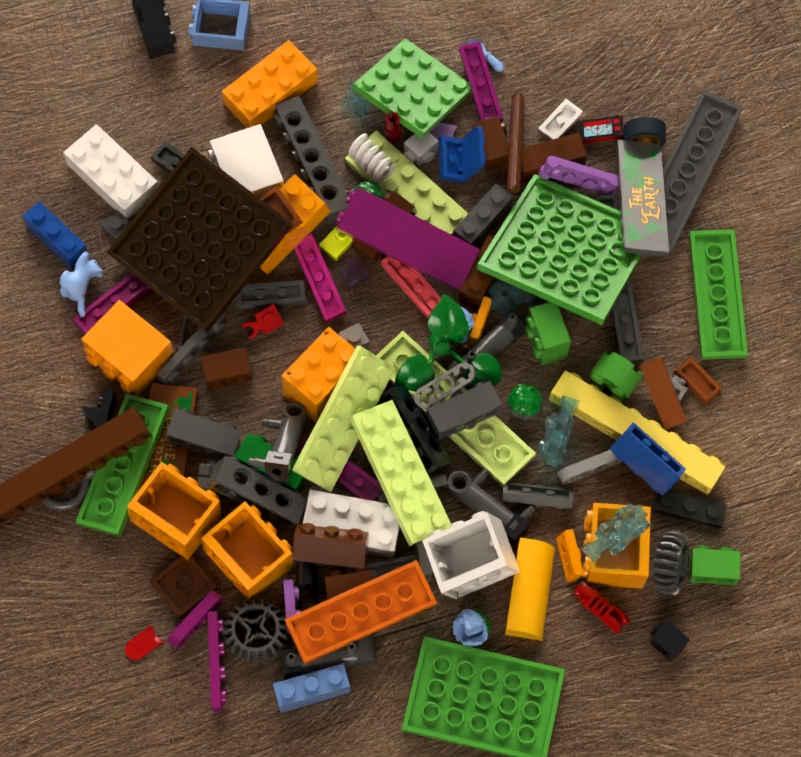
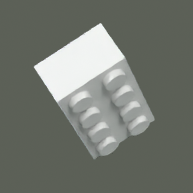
M97 124L63 152L66 164L127 220L140 211L159 188L158 181Z
M315 490L309 491L303 524L311 523L320 527L336 526L339 529L346 530L356 528L369 532L367 554L394 559L400 526L390 504Z

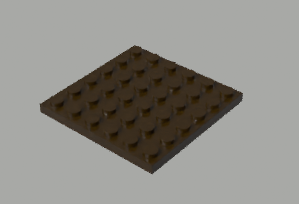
M191 146L106 253L208 333L292 228L293 224Z

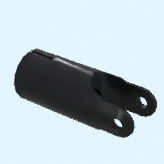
M294 561L300 609H302V590L305 589L313 592L315 605H318L319 592L316 563Z

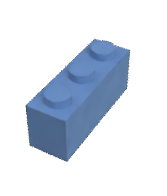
M344 663L273 683L280 713L350 693V684Z

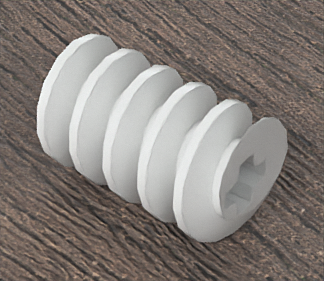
M364 133L353 142L348 155L351 159H354L357 165H360L363 171H366L369 177H372L375 183H379L392 175L396 169V163L389 166L392 159L390 157L384 159L386 153L384 151L378 153L380 147L378 145L372 147L374 141L372 139L366 141L368 135Z

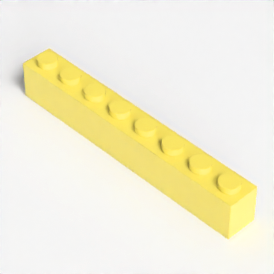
M565 370L550 393V401L614 440H617L634 422L686 468L679 479L707 496L726 467L722 465L718 458L714 456L709 457L702 453L698 446L694 444L689 445L682 441L678 434L674 432L669 433L662 429L658 422L654 420L649 421L642 417L638 410L634 408L629 409L622 405L618 398L614 396L609 397L602 393L598 386L594 384L589 385L582 381V378L576 373H569Z

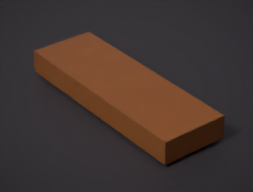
M660 357L639 365L664 429L667 430L687 422L663 358Z

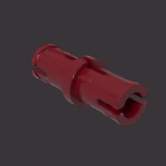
M392 112L391 117L390 113L386 115V123L384 125V130L387 134L386 139L391 144H394V139L396 143L400 141V133L402 131L400 116L396 112Z

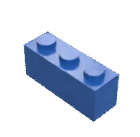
M40 201L23 215L26 227L71 270L75 268L78 258L84 252H88L86 244Z
M634 422L610 448L617 459L624 461L635 475L642 477L653 491L660 493L662 496L677 482L686 470L685 467Z

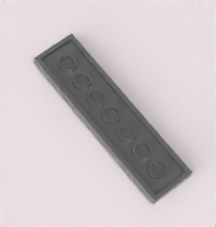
M705 90L702 91L663 168L669 254L672 253L743 107Z

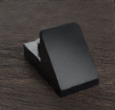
M105 387L104 394L99 395L98 408L82 406L85 416L94 429L110 421L116 401V393L112 388Z

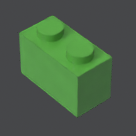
M697 546L690 552L689 582L737 585L740 580V551H734L733 548L729 547L711 550L708 546Z

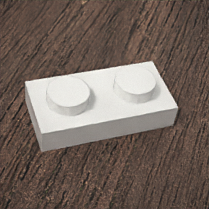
M565 99L538 128V133L547 140L561 138L582 116L583 111Z

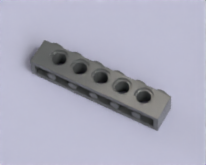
M300 96L276 104V114H273L274 121L277 127H282V137L285 144H290L292 148L290 153L294 163H299L301 167L299 172L302 180L308 182L309 188L331 210L325 219L328 225L336 221L340 211L345 212L348 206L345 203L348 195ZM293 122L298 123L297 126H291L289 124ZM303 140H304V141H307L306 144H299V143H298L299 141H303ZM308 159L317 160L313 163L307 162ZM323 177L325 180L317 181L316 178ZM331 195L335 198L327 200L324 197Z

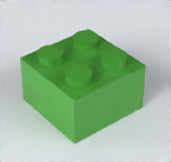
M548 302L529 308L528 317H526L525 334L528 339L531 338L534 345L532 346L534 358L539 359L541 366L567 358L571 339L558 305Z

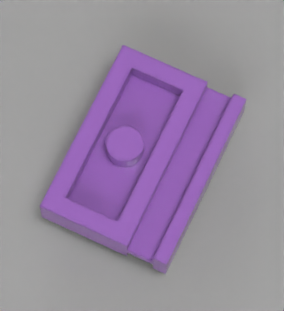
M283 580L286 619L300 613V610H295V601H299V589L293 586V580ZM287 628V636H291Z

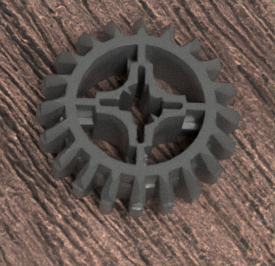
M675 530L666 531L659 539L653 567V584L657 592L665 595H677L683 588L690 558V543L685 533Z
M253 598L252 605L248 606L247 601L244 600V608L241 609L238 605L234 606L237 614L229 612L228 617L232 621L224 622V626L229 628L223 631L224 636L229 637L225 640L226 645H232L230 648L231 653L239 650L237 654L238 659H242L246 655V662L250 663L252 657H255L256 663L259 664L260 657L264 656L267 662L270 660L269 653L275 657L278 655L275 648L284 649V644L280 641L288 640V636L284 634L287 632V626L283 625L286 617H279L282 614L280 608L273 611L275 607L273 602L266 607L265 599H262L260 605H257L256 599ZM252 614H262L255 620L245 618ZM268 618L276 626L274 637L265 629ZM238 625L247 632L243 644L236 636ZM256 627H260L261 633L257 634L256 632V635H252L251 629L255 628L256 630ZM256 642H264L267 644L260 648H250L253 647V645Z

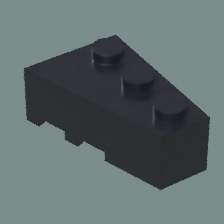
M131 0L149 59L175 53L174 44L177 43L174 31L169 30L171 22L168 12L164 13L163 7H165L164 0Z

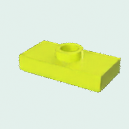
M337 226L319 244V248L335 261L352 245L353 241L351 237L337 231Z

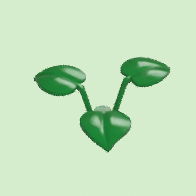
M443 295L428 317L427 324L432 333L428 339V345L431 348L428 351L430 354L429 361H427L423 354L409 357L402 364L396 375L395 386L405 385L409 391L416 392L419 388L434 380L435 371L431 367L434 361V354L444 356L449 353L460 363H466L450 348V343L447 340L450 335L461 334L466 326L465 313L452 298ZM481 353L471 360L470 364L475 368L476 377L468 384L470 388L479 382L487 383L491 381L492 385L495 386L501 381L500 365L494 356L488 353ZM467 369L463 374L466 380L469 378L470 369Z

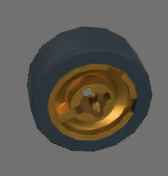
M653 117L631 119L624 125V140L661 144L662 147L666 143V124L662 120Z

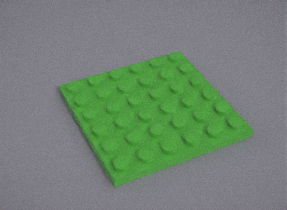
M534 174L478 262L477 270L603 325L643 254L623 252L619 210Z

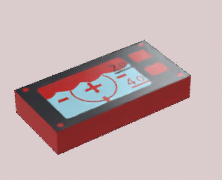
M622 115L578 121L579 135L582 143L624 138Z

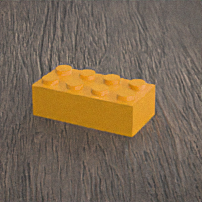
M288 40L222 90L223 104L246 128L259 124L263 125L273 117V114H276V104L302 95L318 82V69Z
M295 174L280 190L303 223L284 236L260 268L267 275L331 212L328 206Z

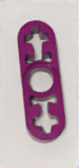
M215 590L209 592L172 632L167 642L176 650L182 647L208 619V612H214L219 607L223 597Z

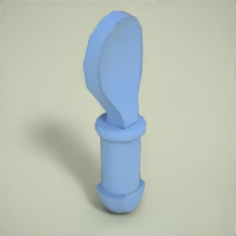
M471 39L468 44L478 42L479 40ZM480 41L485 60L495 71L502 72L504 70L503 63L497 60L491 52H487L484 44Z

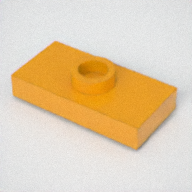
M484 296L478 314L473 313L475 323L469 338V345L475 346L480 341L491 309V298Z
M570 529L561 533L556 538L566 581L575 582L584 575L581 564V552L577 547L574 531Z

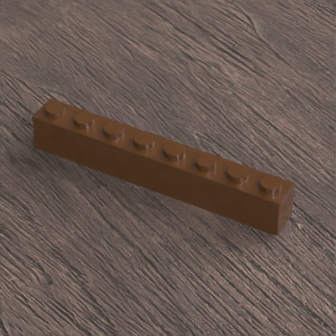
M135 406L1 483L0 527L8 519L17 518L24 514V510L42 504L45 498L51 494L61 493L70 483L83 480L87 476L86 474L92 470L104 468L107 462L113 458L123 457L127 454V450L132 447L145 444L152 434Z

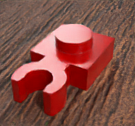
M272 303L253 314L256 319L255 321H245L241 324V327L244 329L247 326H251L253 331L247 335V338L253 339L257 336L259 330H262L263 334L266 335L284 325V322Z

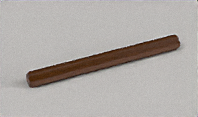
M521 93L513 94L511 100L507 189L510 194L520 191L524 98Z

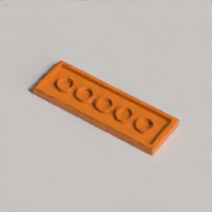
M415 560L284 619L305 665L350 643H354L437 605V602L418 561Z

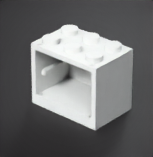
M261 124L210 140L211 149L208 150L210 161L257 197L261 198L274 187L278 186L280 189L284 185L283 178Z
M481 511L471 516L472 519L465 522H454L450 525L449 529L434 531L429 534L428 538L422 540L441 594L458 599L520 572L501 519L488 512Z

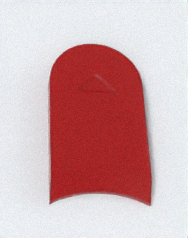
M151 625L126 644L125 653L131 660H140L165 641L155 634Z

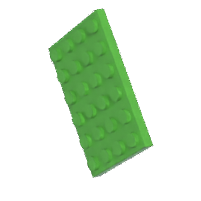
M424 636L402 731L508 757H547L565 669Z

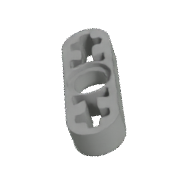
M468 363L458 364L419 388L414 394L415 403L421 408H429L432 403L442 401L470 384L476 377L475 368ZM461 368L470 369L469 378L467 380L464 377L458 379L457 381L460 385L456 386V382L450 374L454 373V376L457 377L462 373ZM442 379H448L451 382V389L448 392H442L439 389V382ZM434 385V389L440 397L437 398L434 394L428 398L430 401L428 404L424 401L420 402L422 398L421 393L429 394L433 391L430 387Z
M609 450L567 466L557 474L562 485H567L614 467L622 461L617 459L614 453Z

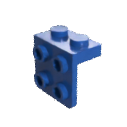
M476 126L462 139L441 136L438 139L440 179L465 183L484 167L486 163V155L484 154L485 136L481 126Z

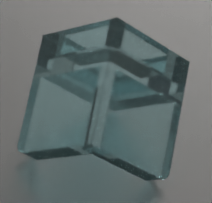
M350 80L348 92L340 103V107L363 118L372 103L352 90L355 82Z

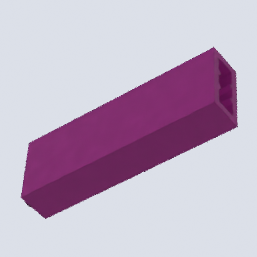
M359 187L355 192L350 191L345 201L348 206L345 212L340 211L335 221L338 224L337 231L455 291L461 289L480 251L479 248Z

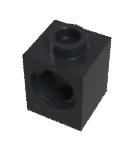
M667 621L664 625L659 623L650 634L653 637L649 643L666 659L672 662L686 647L690 639L671 622Z

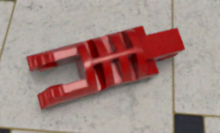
M581 582L576 587L573 595L587 610L589 609L595 617L600 618V621L613 632L618 634L622 630L621 626L627 625L631 619L617 606L612 605L611 601L604 595L601 596L599 591L591 588L584 582Z

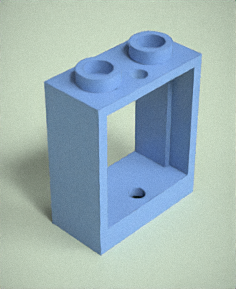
M197 0V4L192 6L194 22L189 25L188 32L189 37H192L193 46L245 51L250 19V3L233 0ZM203 14L238 17L236 36L201 33Z

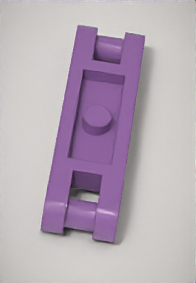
M549 156L545 161V165L538 171L542 179H557L565 183L600 192L601 195L613 194L614 189H617L619 186L617 175L555 156Z

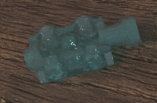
M502 281L495 283L489 289V298L492 300L491 310H497L499 315L504 312L506 314L509 310L514 313L518 309V305L524 302L526 305H529L538 299L537 296Z
M562 396L559 404L561 405L560 413L552 412L551 417L547 418L545 423V430L547 431L538 447L539 457L545 459V464L558 468L559 464L563 463L570 435L573 432L575 419H573L574 411L578 410L579 400Z
M630 503L627 507L620 508L616 516L609 522L599 525L598 531L594 533L597 539L592 543L588 542L581 548L582 551L593 563L599 560L601 554L606 550L615 556L651 526L645 518L648 516L647 512L639 504L634 507Z

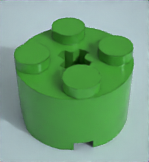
M605 350L589 375L593 380L591 384L598 386L602 391L606 389L611 393L610 396H614L623 402V400H627L642 379L643 373L640 370L636 373L633 370L635 365L626 358L614 352L608 355V350Z

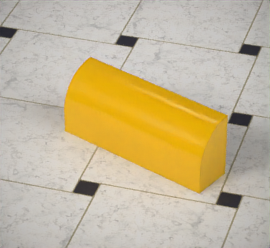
M520 537L516 556L520 572L513 576L505 635L543 641L556 551L555 547L551 544Z

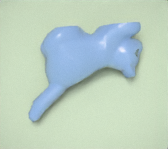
M84 252L78 258L73 272L66 270L60 277L61 295L73 301H78V312L81 317L85 316V295L90 279L103 276L101 273L103 270L100 269L97 261L94 259L88 260V252Z

